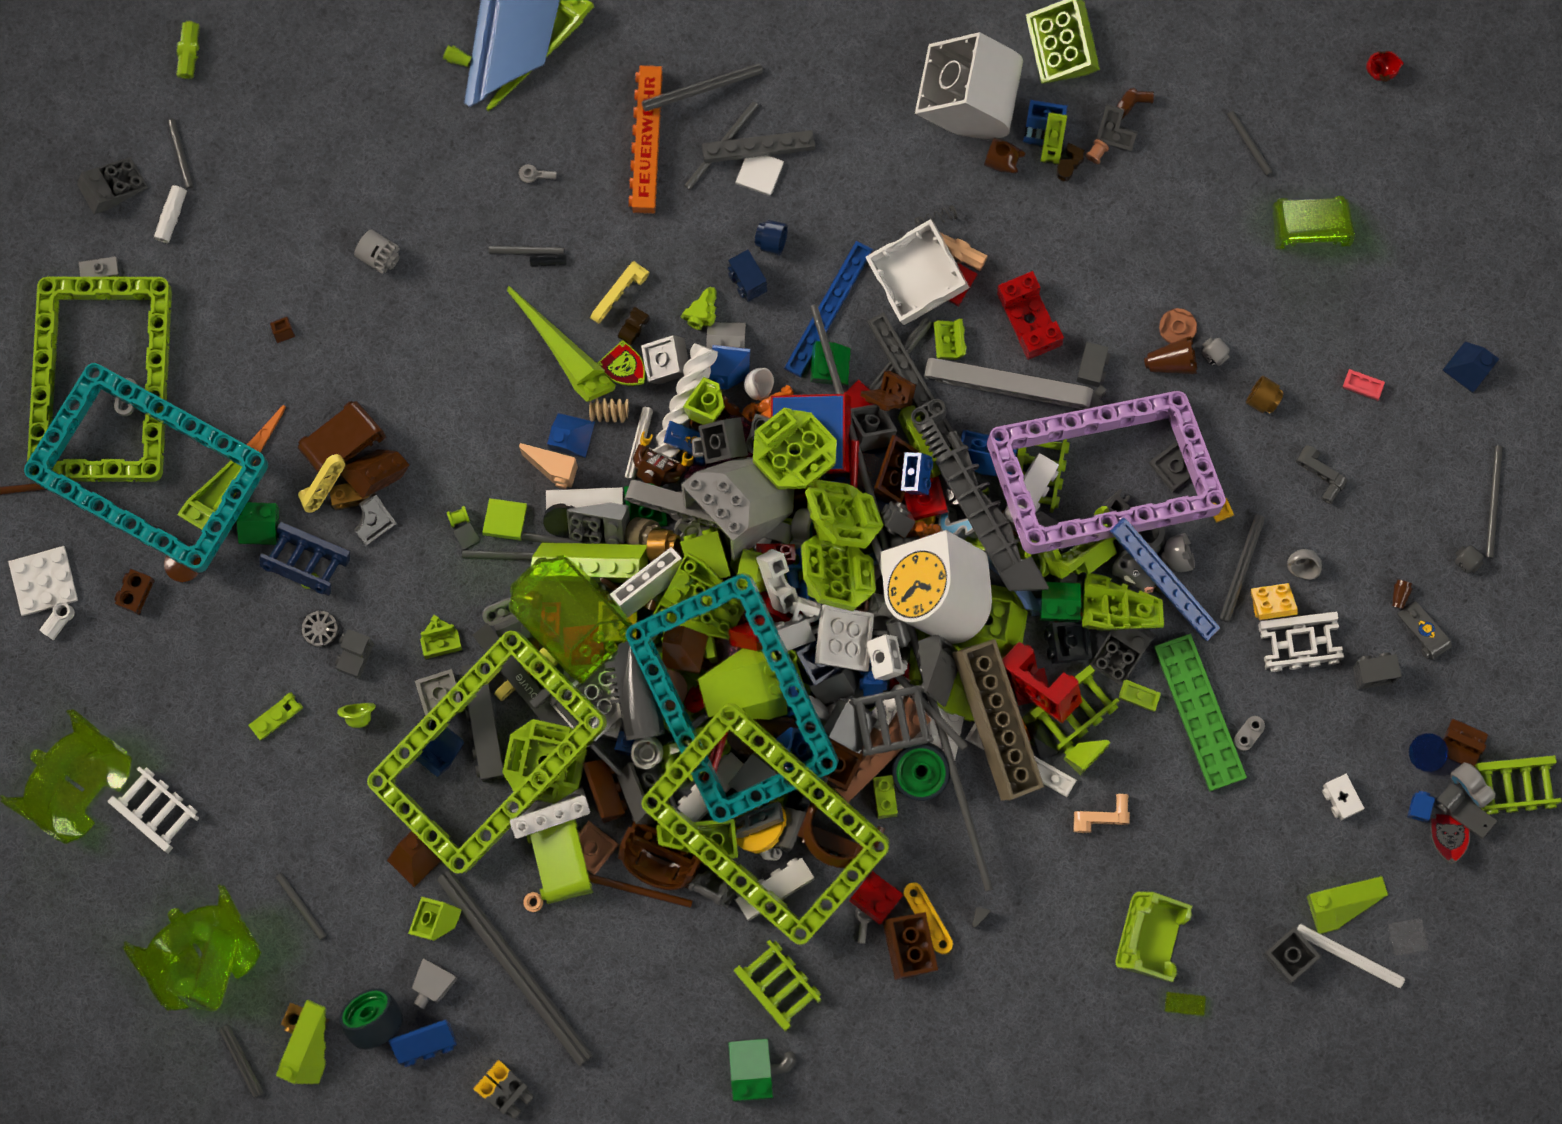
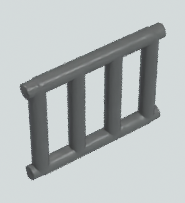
M922 685L852 700L853 705L857 708L865 748L863 749V756L933 742L932 735H929L921 692H923ZM913 694L922 737L910 739L902 697ZM894 698L903 741L891 743L883 701ZM875 702L884 745L872 747L864 705Z

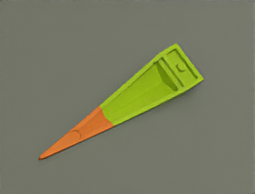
M285 405L281 406L264 427L247 444L249 447L259 452L262 451L286 409ZM233 461L226 464L185 502L177 515L202 530L211 514L217 510L222 501L223 494L231 481L235 480L242 466Z

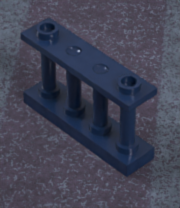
M280 522L277 527V538H279V541L270 556L261 553L260 567L265 571L274 572L309 587L319 594L330 596L331 583L329 580L338 565L347 567L350 561V551ZM291 543L297 547L287 564L276 560L285 544ZM304 550L314 553L304 571L294 568ZM324 557L331 560V563L320 579L311 574L320 558Z

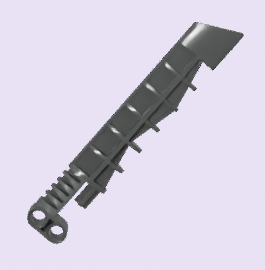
M933 399L913 410L911 414L913 426L919 434L923 435L922 440H926L925 445L930 447L928 449L929 452H933L932 457L936 458V465L1008 591L1048 590L1049 586L1032 557L1021 561L1017 544L1021 541L1020 539L1015 540L1010 525L1011 520L1007 519L997 508L1001 504L1000 501L992 503L982 492L990 486L989 482L978 485L974 471L979 468V465H972L968 453V445L963 444L956 431H951L946 435L953 448L951 451L935 423L941 421L946 416L944 402L940 399ZM935 407L942 408L939 413L932 411ZM918 416L925 417L922 422L916 421Z

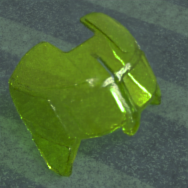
M74 709L66 710V713L70 716L74 732L61 738L47 753L41 749H35L31 753L30 760L37 766L29 776L23 797L0 795V801L27 820H32L40 829L64 844L80 839L93 827L95 821L85 813L86 808L104 786H108L117 792L121 791L129 778L132 757L127 754V751L110 738L99 733L100 730ZM66 776L71 778L73 781H75L77 784L84 788L83 792L75 786H73L64 778Z
M217 885L219 889L218 905L202 906L186 914L179 908L171 909L167 914L171 923L152 938L147 948L131 945L127 941L124 942L123 949L139 974L145 977L150 990L161 1006L167 1011L183 1010L203 1001V996L198 985L202 980L224 967H228L235 978L239 979L255 966L262 953L256 939L245 922L240 918L241 915L224 885ZM192 944H197L207 961L203 964Z

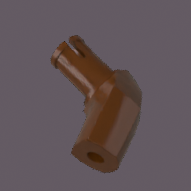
M1129 89L1116 106L1124 109L1122 119L1131 111L1136 102L1153 103L1154 91Z

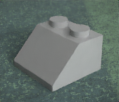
M714 322L712 326L707 328L706 347L712 349L713 345L745 348L746 323Z

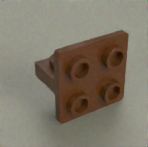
M1452 719L1438 754L1456 763H1469L1475 767L1479 756L1485 750L1488 734Z

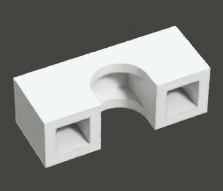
M771 549L756 557L773 609L785 614L791 610L793 602L797 603L798 596L795 588L791 587L785 579L784 574L789 569L784 554Z

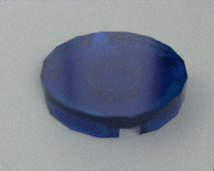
M1424 733L1417 736L1409 747V757L1412 764L1423 772L1440 770L1447 762L1448 747L1440 736L1433 733Z

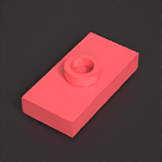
M1349 369L1342 388L1378 401L1385 382Z

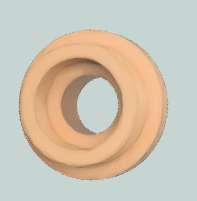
M535 892L527 894L524 898L525 908L530 912L539 911L543 906L541 895ZM532 899L537 900V904L535 906L530 905V901Z

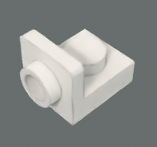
M798 597L797 603L793 602L790 613L793 614L792 620H797L799 611H803L802 613L807 616H819L821 604Z

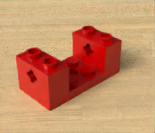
M1033 271L998 285L997 295L1027 360L1062 346L1064 340L1057 321L1052 322L1039 295L1041 287ZM1027 314H1031L1035 317V321L1027 323L1024 317Z
M1018 642L1002 659L1011 688L1059 722L1063 723L1082 703L1079 681L1074 676H1068L1063 672L1049 688L1044 682H1038L1034 679L1033 676L1038 671L1034 650L1031 646Z

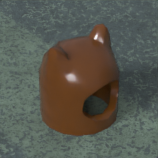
M994 137L984 166L1000 172L1018 173L1016 165L1019 158L1025 156V152L1012 143Z

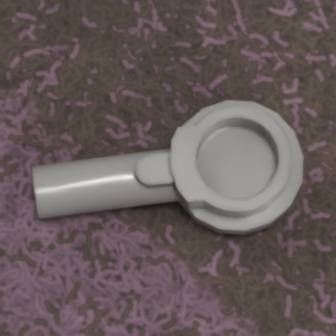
M529 164L522 166L519 170L520 179L526 183L536 181L537 178L556 179L557 175L556 172L537 171L533 165Z
M857 908L855 917L860 922L858 943L865 944L867 924L873 919Z

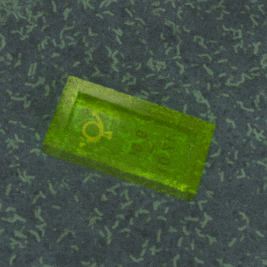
M1166 992L1164 1012L1204 1016L1206 996Z

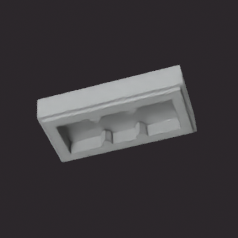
M116 256L79 262L80 277L119 276Z

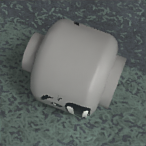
M1209 338L1203 343L1204 348L1201 354L1209 364L1220 366L1230 357L1228 355L1230 349L1221 338L1214 340Z

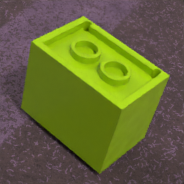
M714 528L702 531L703 535L696 536V533L683 537L684 540L680 543L684 556L688 552L701 559L720 578L732 575L719 530L715 531Z

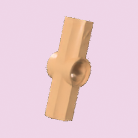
M940 232L953 258L958 261L957 263L967 264L979 271L982 269L987 255L971 248L967 242L961 239H953Z

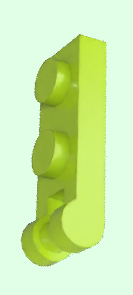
M1048 114L1041 162L1052 161L1054 162L1053 164H1059L1067 115ZM1048 151H1053L1055 154H1050Z
M290 692L248 726L261 741L301 711L303 706L301 703H297L294 694ZM287 704L291 706V709L288 712L284 708V706Z

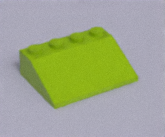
M1063 0L1026 15L1042 84L1085 76L1100 70L1087 10L1083 0Z

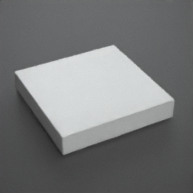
M770 156L745 158L736 184L771 196L784 161Z

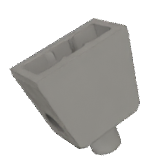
M423 958L412 989L419 993L414 1004L424 1009L430 999L438 1003L456 982L457 977Z

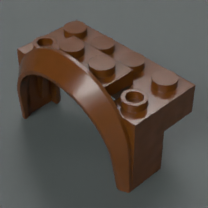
M811 801L797 836L801 838L800 841L806 844L810 852L821 862L832 867L846 868L864 847L813 826L812 821L818 807ZM878 826L877 829L884 834L885 828ZM876 841L874 843V847L876 849H878L881 841ZM831 850L837 852L838 855L834 856L830 854Z
M635 821L631 828L628 827L620 844L618 859L622 860L626 869L634 877L650 886L664 890L688 889L689 884L696 877L702 861L693 853L658 845L657 829L646 824H636ZM647 851L659 855L663 858H666L670 861H673L676 864L659 859L653 856L652 854L648 853ZM640 852H642L641 857L636 865V860Z

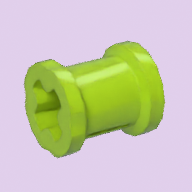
M465 506L451 513L449 511L446 512L452 528L459 523L470 522Z

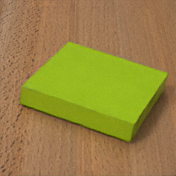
M489 498L483 535L521 540L527 503Z

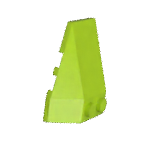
M1093 573L1086 574L1081 601L1082 627L1100 631L1164 627L1162 599L1143 591H1139V593L1132 591L1124 583L1120 586L1111 582L1112 578Z
M742 648L697 679L708 717H714L728 703L738 705L752 719H772L787 714V702L779 687L780 682L775 672L771 670L762 650L754 651ZM772 652V657L777 660L774 652ZM731 709L725 710L727 718H734L735 714Z

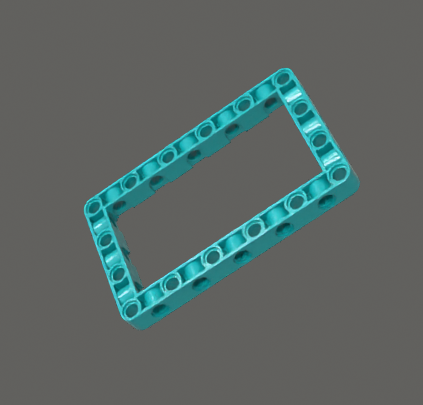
M91 363L82 372L27 461L24 473L39 486L192 571L201 573L212 562L268 468V461L259 451L100 364ZM100 371L98 377L92 378L94 372ZM127 389H132L129 395H124ZM101 390L242 466L235 480L231 481L223 494L222 501L217 510L211 514L203 527L202 534L195 546H187L178 538L160 528L151 526L142 518L127 510H122L113 502L95 492L88 491L77 482L52 470ZM75 404H80L77 410H72ZM164 406L162 412L156 413L158 407ZM196 424L194 430L188 431L190 425ZM54 437H60L56 443H52ZM227 441L229 443L228 446L222 449L221 444ZM261 459V463L258 466H253L255 460ZM39 468V473L32 475L33 471ZM66 487H72L70 492L64 493ZM236 492H241V496L238 499H233ZM99 504H104L101 511L96 510ZM136 522V526L133 529H129V524ZM216 525H221V529L218 532H213ZM168 539V545L161 547V543ZM200 557V564L194 565V560Z
M742 573L645 618L627 629V641L682 754L689 746L683 742V737L690 736L693 741L698 735L652 637L717 608L732 599H740L745 608V615L763 646L762 651L768 664L780 682L779 687L789 707H792L797 718L796 723L805 742L809 743L814 754L813 758L802 763L819 778L835 770L838 765V757L759 590L749 574ZM739 579H745L748 582L746 589L739 587ZM705 595L712 598V604L709 606L703 603ZM669 612L676 614V622L668 620ZM758 614L765 618V623L762 625L757 624L755 621V616ZM633 629L641 631V638L637 639L633 636ZM775 650L780 651L782 659L775 660L772 657V652ZM651 664L658 667L659 671L657 674L650 672L649 666ZM789 687H797L799 694L792 696L789 693ZM667 700L674 701L675 709L667 708ZM813 722L816 725V730L808 731L806 723ZM708 756L691 773L714 821L720 823L797 789L778 773L727 797ZM830 758L833 761V766H824L823 759ZM794 766L791 767V768H789V769H787V770H788V771H793V770H794ZM700 772H707L709 780H702ZM755 790L759 791L762 798L759 800L754 799L752 792ZM718 807L725 808V816H720L717 813Z

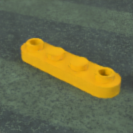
M909 883L904 889L906 901L914 914L926 912L934 950L939 954L949 953L952 949L953 941L920 884ZM911 890L917 891L915 897L910 895ZM945 941L947 946L941 948L939 942Z

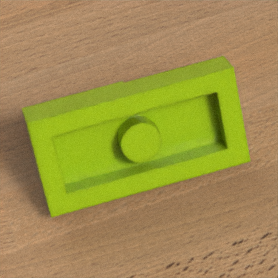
M1124 680L1119 699L1154 712L1156 711L1161 693L1129 680Z

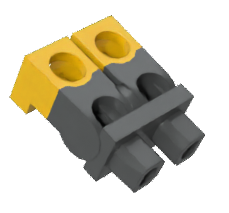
M498 1060L487 1074L501 1088L487 1076H484L474 1087V1090L504 1115L507 1114L516 1119L522 1112L514 1105L516 1101L520 1098L528 1105L534 1096L528 1090V1086Z

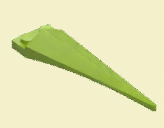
M589 0L559 1L546 57L583 23L582 20L594 8L592 2ZM530 72L501 86L487 106V111L494 108Z
M508 286L507 292L536 327L558 360L574 390L586 402L614 391L616 384L604 374L605 370Z

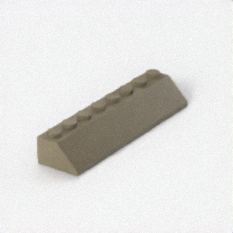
M992 639L953 652L952 654L1001 801L1012 800L1043 788L1044 784L996 640Z

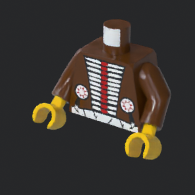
M643 431L640 437L641 445H638L633 456L635 468L638 469L636 475L642 478L643 482L652 483L658 487L668 483H676L686 471V466L693 464L694 457L686 459L688 453L684 452L682 463L680 464V462L656 452L650 447L647 448L646 446L651 443L653 435L651 434L650 438L646 439L644 438L645 431Z

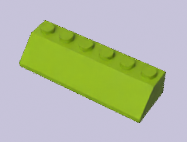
M541 543L532 556L530 576L541 581L601 582L599 579L605 578L613 583H625L648 565L647 545Z

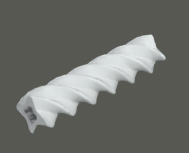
M695 343L691 347V359L684 365V377L677 383V395L670 401V412L663 419V430L656 437V448L653 449L654 451L671 458H676V454L680 449L663 443L669 421L676 422L687 428L690 427V419L683 406L702 378L709 379L711 373L710 366L717 359V351Z

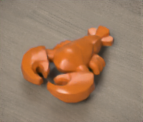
M786 385L781 389V392H776L771 396L793 395L794 392L790 386ZM771 396L763 399L760 403L754 402L747 405L742 412L743 420L745 422L753 421L750 417L754 418L757 411L760 413L759 415L771 417Z
M925 521L916 522L906 537L919 535L921 539L940 532L939 524L927 525Z

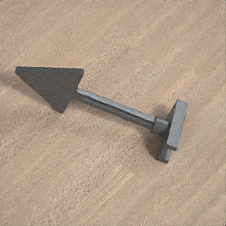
M546 688L530 701L535 708H539L548 700L552 706L555 705L574 728L580 723ZM594 740L589 746L621 776L623 773L603 747Z

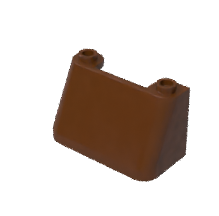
M358 401L348 402L342 411L310 436H305L298 442L299 451L317 473H319L328 457L339 454L344 462L347 463L368 445L372 447L373 441L380 443L387 438L380 426Z

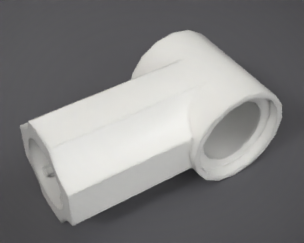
M64 602L55 604L52 614L43 624L40 631L52 640H55L66 623L73 618L74 608ZM66 607V615L61 616L60 611Z

